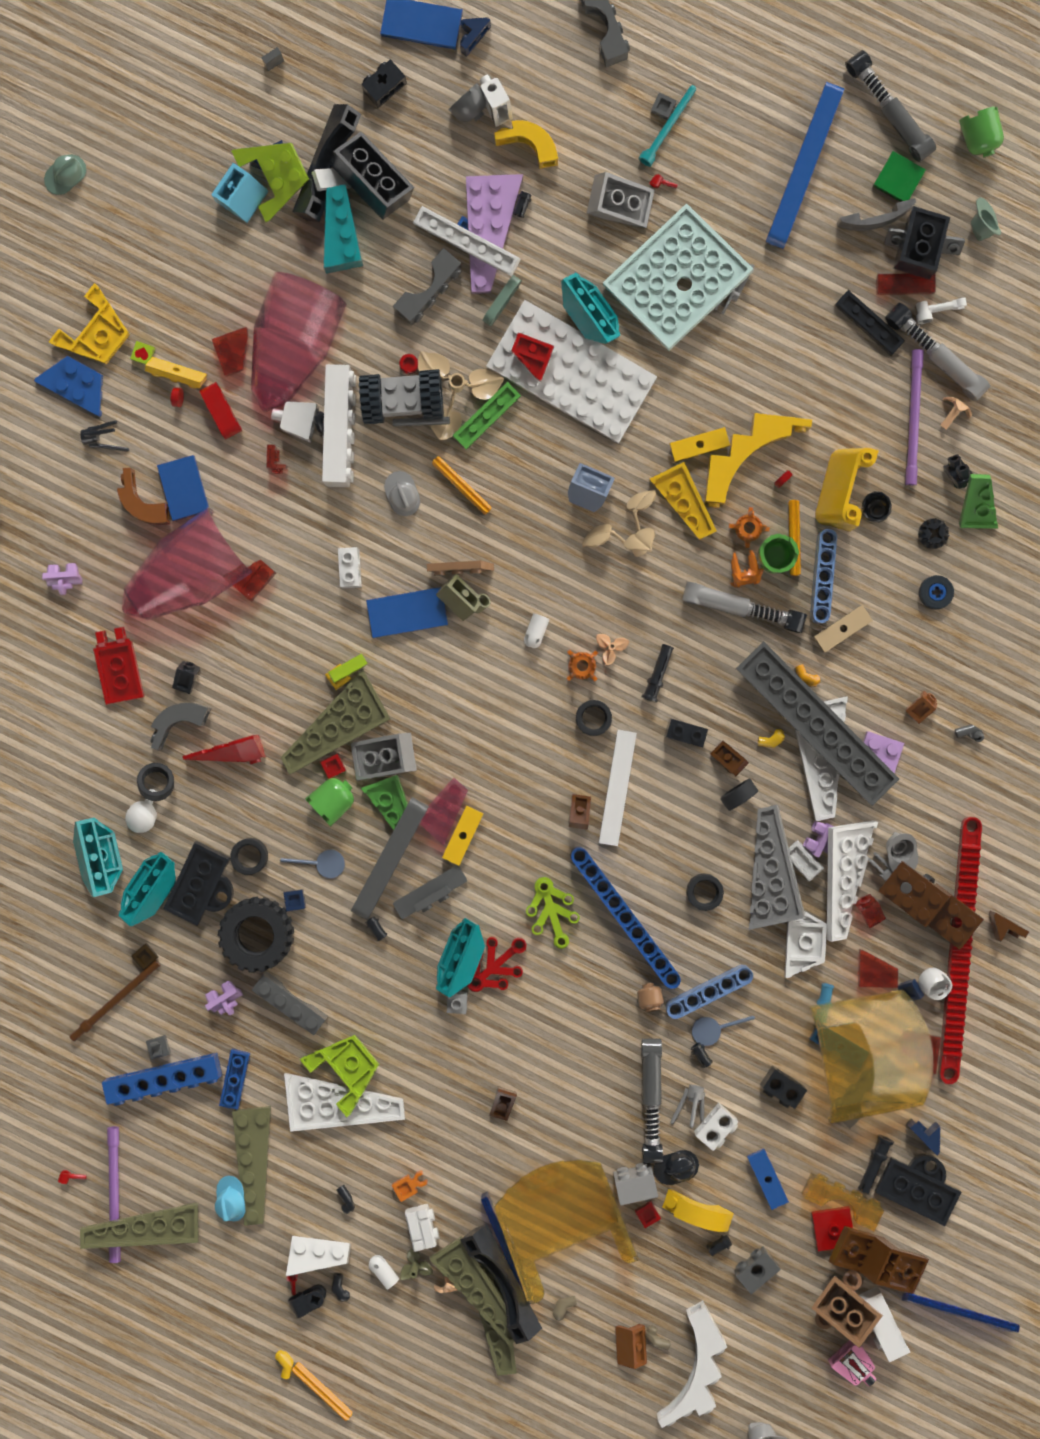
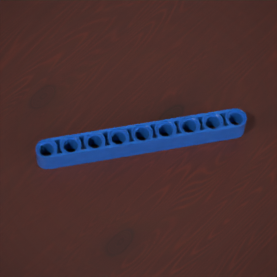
M826 81L765 243L784 249L844 92L843 87Z
M575 847L571 851L573 863L665 986L670 989L677 988L680 985L681 978L676 969L587 850L583 847ZM577 851H583L585 857L583 860L577 861L574 858V854ZM589 866L595 867V875L588 876L586 869ZM600 882H606L608 884V887L605 891H599L597 889V885ZM612 897L619 899V904L615 907L609 905V900ZM622 913H629L631 915L629 921L623 922L620 920ZM640 928L642 934L639 937H633V929ZM650 943L653 945V950L648 953L643 951L644 945ZM658 959L665 960V964L661 968L655 966V962ZM670 974L676 975V980L673 983L666 981L667 976Z

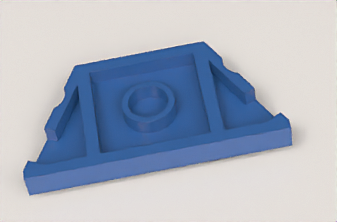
M66 356L34 379L36 383L101 417L103 375Z

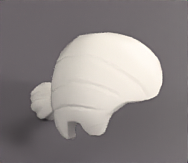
M148 799L138 801L127 810L125 820L131 831L144 833L154 826L157 812L152 805L153 801Z

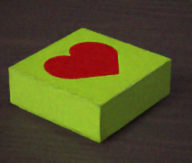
M136 341L130 359L146 365L153 357L156 348Z

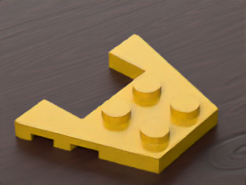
M94 283L84 297L99 308L98 312L76 340H73L61 329H58L49 340V343L95 361L108 364L130 333L99 286Z

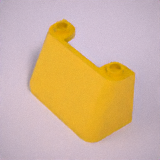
M872 448L838 449L831 454L815 512V518L818 523L849 532L859 527L862 513L858 506L849 504L858 469L860 467H871L876 462L879 450Z

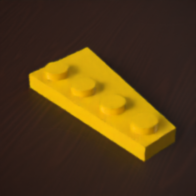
M685 462L650 478L651 482L699 540L717 532Z

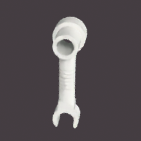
M966 298L929 306L927 301L918 302L916 304L917 324H926L933 321L932 313L964 309V306L967 305Z

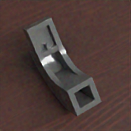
M179 703L166 708L155 718L151 725L152 728L158 730L151 737V748L162 750L171 728L178 722L189 721L199 726H205L212 708L197 703Z

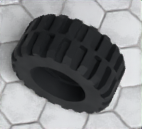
M252 897L240 901L232 906L220 921L219 925L221 927L218 930L217 936L220 937L218 945L219 948L222 947L223 949L222 955L224 958L227 956L230 959L229 963L232 966L235 964L239 970L244 971L246 969L249 973H255L256 971L264 972L269 968L275 967L289 953L294 941V927L291 925V922H293L291 916H287L286 909L284 907L281 908L278 902L275 900L272 902L266 897ZM260 917L271 925L274 939L268 949L262 952H254L242 944L239 937V928L247 918Z

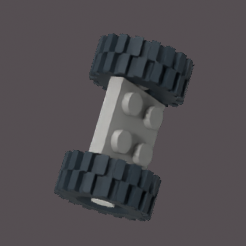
M439 369L419 371V375L390 378H381L379 374L359 376V399L364 425L384 423L385 417L423 413L424 420L444 417L442 382Z

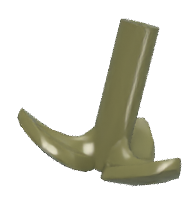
M413 1248L407 1252V1259L412 1264L403 1266L400 1273L401 1280L416 1278L418 1271L421 1275L425 1276L433 1274L432 1267L428 1262L422 1261L418 1263L421 1255L418 1251L415 1252Z

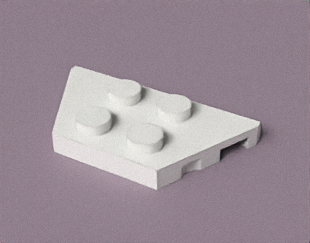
M805 911L806 918L787 922L785 978H790L794 974L801 971L804 972L813 966L825 962L827 924Z

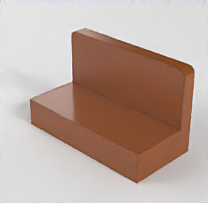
M637 1324L630 1328L620 1325L616 1326L617 1363L632 1369L647 1364L645 1325Z

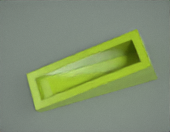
M361 653L329 671L328 674L333 683L364 668L368 663Z

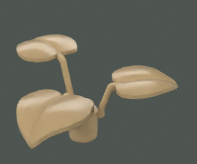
M421 351L418 358V370L439 369L441 379L443 381L449 380L448 386L452 391L448 410L443 409L444 417H450V424L430 425L437 439L447 440L453 437V434L462 424L460 413L452 411L455 394L461 392L465 385L468 388H472V394L476 398L488 400L499 390L504 378L500 374L487 369L472 371L469 375V382L471 384L459 373L444 377L450 371L448 359L438 353Z
M655 490L638 493L627 502V509L633 510L637 528L636 534L630 535L625 541L615 531H611L612 527L610 524H603L593 528L586 535L582 547L601 546L609 540L611 535H614L624 544L626 549L633 552L635 557H640L647 551L651 552L655 532L651 528L640 530L637 512L638 510L643 511L653 503L656 496Z

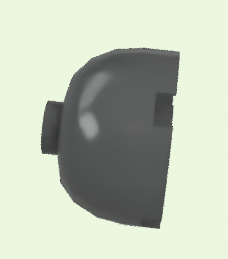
M476 83L471 87L469 91L448 109L458 120L469 122L474 119L477 121L484 115L482 110L486 106V99L479 84Z

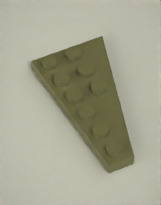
M364 669L358 673L312 725L306 729L300 738L282 755L281 760L289 774L298 771L391 719Z

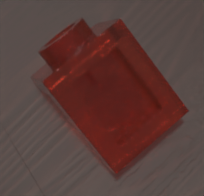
M267 444L266 468L271 470L273 474H283V471H288L286 464H277V462H280V450H277L275 445Z
M871 894L861 897L855 904L869 928L886 920L879 903Z

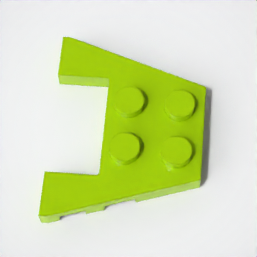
M292 142L231 150L239 167L257 159L274 193L275 198L258 206L265 222L270 221L309 180Z
M356 1035L300 1059L310 1073L327 1061L347 1085L350 1092L336 1103L346 1118L353 1112L380 1065Z

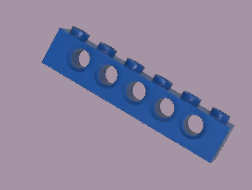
M216 1052L109 1077L101 1083L106 1104L113 1103L114 1106L124 1104L125 1100L129 1099L135 1102L142 1100L143 1096L150 1095L151 1097H156L168 1090L169 1093L180 1091L181 1087L188 1086V1089L195 1088L202 1082L212 1084L218 1082V1079L223 1074L218 1053ZM196 1068H202L204 1070V1075H198L196 1073ZM177 1073H184L185 1080L179 1079ZM159 1076L165 1077L167 1084L160 1083ZM140 1081H146L148 1088H143L140 1085ZM122 1085L129 1087V1093H125L122 1090Z

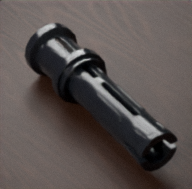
M662 644L652 676L647 679L646 682L648 684L641 698L655 703L658 702L657 696L660 688H663L662 679L674 647Z
M880 1134L877 1136L878 1141L875 1148L871 1150V1160L858 1186L859 1190L863 1189L862 1192L867 1194L870 1193L882 1162L888 1158L887 1153L890 1146L894 1144L893 1140Z

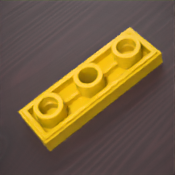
M152 357L145 365V371L153 376L165 377L175 383L187 384L191 388H200L207 378L206 373Z
M723 427L671 442L669 445L674 462L729 447L730 442L726 428ZM697 442L702 443L703 447H702V448H698V447L696 446V443H697Z
M466 805L442 858L458 866L460 865L484 813ZM465 832L467 837L462 839L459 834Z

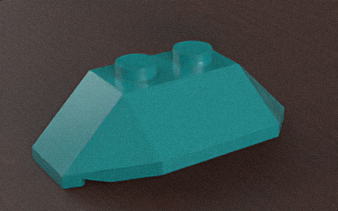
M574 273L561 280L563 307L586 339L603 344L617 339L620 336L618 316L599 289L587 279L580 277L578 273Z
M95 817L75 822L73 844L82 881L92 897L112 893L123 871L115 832L99 822Z
M159 852L157 855L145 859L123 891L121 910L118 916L131 927L155 915L176 883L175 863L166 854Z
M464 918L451 931L437 966L438 984L436 985V990L447 997L453 996L472 982L485 949L479 925L467 918Z

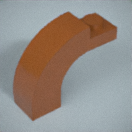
M123 468L121 483L124 485V488H117V492L124 508L131 515L148 524H171L168 504L144 503L137 493L135 470Z

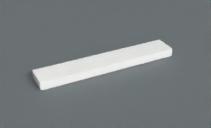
M423 206L413 222L419 228L511 277L521 260L510 252Z
M617 730L599 843L618 846L637 734L635 732Z

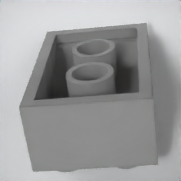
M607 172L594 176L587 214L604 220L647 228L655 190Z
M411 733L394 734L351 743L357 781L417 771Z

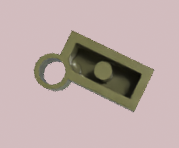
M457 574L449 579L436 593V596L462 621L473 613H481L491 604L490 598L486 594L478 595Z

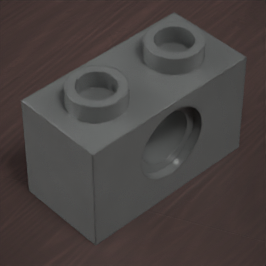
M764 1246L760 1249H755L750 1254L751 1257L746 1261L739 1262L734 1270L736 1277L750 1294H753L781 1270L778 1263ZM754 1266H760L759 1271H751Z

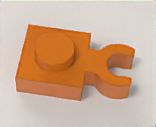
M422 1170L416 1172L412 1179L408 1174L392 1183L391 1186L400 1202L418 1193L417 1186L424 1187L428 1183L427 1179L424 1181L418 1180V1177L423 1174Z

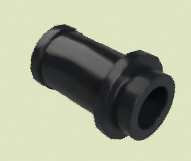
M521 191L517 195L518 201L512 214L524 218L528 204L532 202V195Z
M373 916L365 922L366 928H369L377 941H380L388 934L378 922L379 919Z
M698 1042L691 1047V1054L695 1055L701 1067L705 1068L710 1066L713 1061L706 1053L704 1044L701 1045Z
M721 1235V1238L706 1246L713 1257L726 1248L729 1250L732 1242L728 1235Z

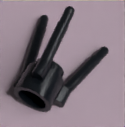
M117 420L88 427V429L80 431L83 445L89 444L90 448L97 447L129 451L127 447L97 443V441H100L101 434L115 432L114 428L99 429L117 424Z

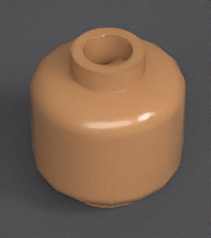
M653 983L642 985L643 989L637 992L640 1008L645 1010V1012L660 1010V1007L664 1004L661 988L654 986Z

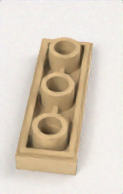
M861 605L815 635L814 639L825 653L873 620L864 606ZM841 626L845 627V632L840 631Z

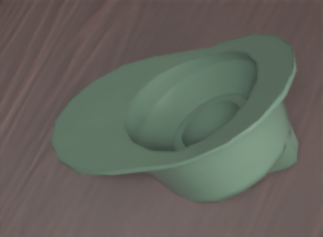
M73 154L58 157L45 173L44 182L47 190L56 195L67 193L85 177L86 164L83 159Z
M978 198L976 200L978 212L971 220L972 230L976 239L982 241L994 234L1001 235L992 206L984 198Z

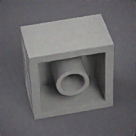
M639 1163L633 1168L621 1167L616 1172H613L620 1206L658 1197L651 1164Z

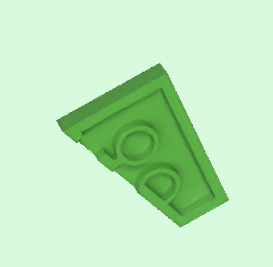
M970 474L959 521L960 528L998 529L990 475Z
M398 775L361 788L371 799L374 806L379 809L393 830L408 805Z

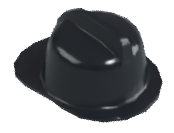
M688 1150L670 1153L663 1156V1163H655L654 1175L658 1181L665 1185L685 1182L697 1174L699 1161L696 1155Z

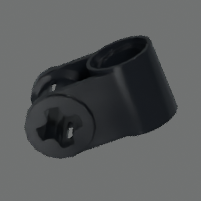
M317 1284L291 1296L288 1299V1303L296 1318H301L309 1312L320 1308L326 1297V1289L324 1286Z

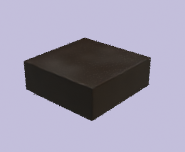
M147 943L131 955L143 970L159 958Z

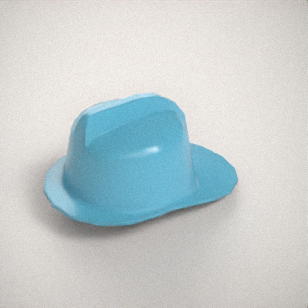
M225 1176L217 1185L215 1211L223 1221H239L245 1214L243 1186L236 1177Z

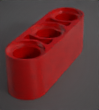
M215 382L201 389L199 392L224 439L226 440L242 432V428L218 383Z

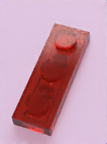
M909 273L877 274L876 276L877 295L934 294L936 292L935 274L930 280Z

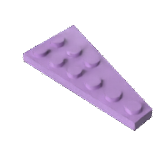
M523 174L466 176L468 231L503 249ZM470 255L471 293H491L497 269Z

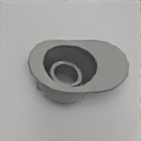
M402 471L390 474L385 480L384 488L391 508L398 515H412L420 505L419 493L412 477Z
M893 832V836L886 842L891 870L894 872L901 861L915 869L918 864L915 838L907 833L898 834Z
M756 1422L750 1423L748 1426L749 1439H787L786 1437L777 1436L770 1424Z

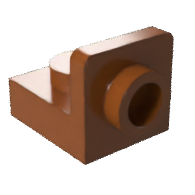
M923 691L920 697L906 708V712L920 724L936 710L937 699L931 693Z

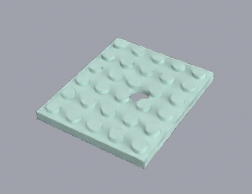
M686 203L603 282V286L670 351L737 288L754 269ZM681 278H688L692 282V287L687 291H681L677 287V282Z

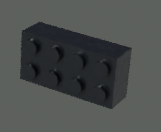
M359 132L333 151L330 165L382 220L410 200L414 186L362 132Z

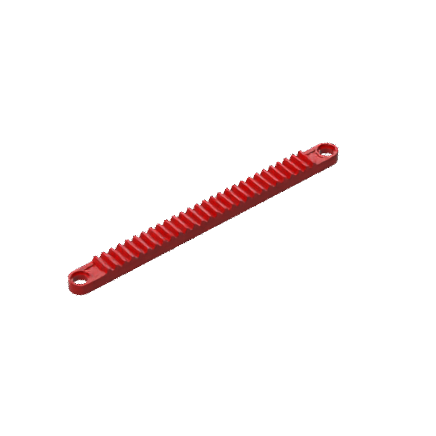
M970 816L964 818L961 822L954 896L975 912L977 882L979 880V859L981 858L982 823L978 818ZM969 821L976 823V829L972 832L967 830V823ZM952 918L953 927L958 928L962 925L960 918ZM972 935L960 950L952 943H950L947 976L952 982V989L944 1001L938 1076L946 1084L956 1083L960 1076L962 1043L965 1033V1012L967 1011V989L969 988L968 981L970 979L969 967L971 965L970 958L972 957ZM947 1069H952L954 1072L953 1077L950 1079L944 1077V1072Z

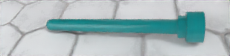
M694 85L688 88L650 148L642 151L638 159L645 166L651 167L654 163L656 151L696 92Z

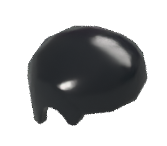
M879 491L867 494L862 501L863 514L865 518L874 523L886 520L892 512L890 498Z

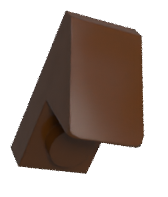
M722 741L710 753L718 763L735 777L749 764L744 757L725 741Z
M572 794L568 821L570 828L588 830L591 796Z
M990 910L989 917L994 937L997 941L1001 942L1006 933L1017 939L1019 936L1027 937L1029 931Z
M498 1086L489 1116L508 1121L517 1093Z

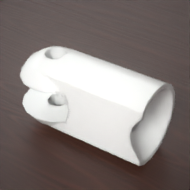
M533 613L524 637L526 646L531 648L540 646L550 619Z
M375 1255L370 1259V1271L378 1277L388 1290L399 1280V1277L382 1256Z

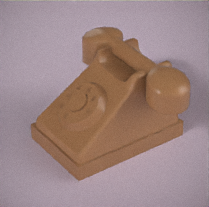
M849 1270L844 1274L843 1282L836 1276L832 1278L812 1306V1309L817 1312L815 1322L819 1328L829 1329L833 1326L860 1348L883 1315L853 1291L863 1285V1276L860 1272Z

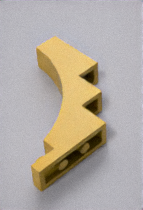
M754 413L750 436L733 434L730 439L728 457L711 455L709 457L704 503H707L708 507L720 508V505H724L734 474L751 454L770 443L788 439L791 436L792 429L795 432L805 433L806 430L812 427V419Z

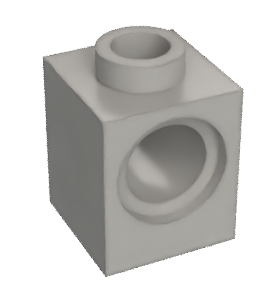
M460 990L447 998V1013L466 1014L468 991Z

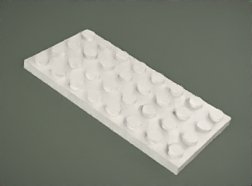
M526 300L522 303L486 365V368L500 374L505 379L619 444L657 378L656 375L601 343L586 339L580 331ZM518 332L554 345V350L541 382L511 352Z

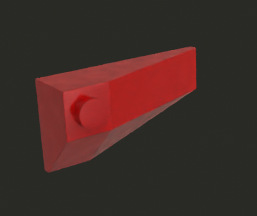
M251 735L228 742V744L217 745L211 749L201 750L182 757L183 760L249 761L251 765L261 762V758L266 756L260 736Z

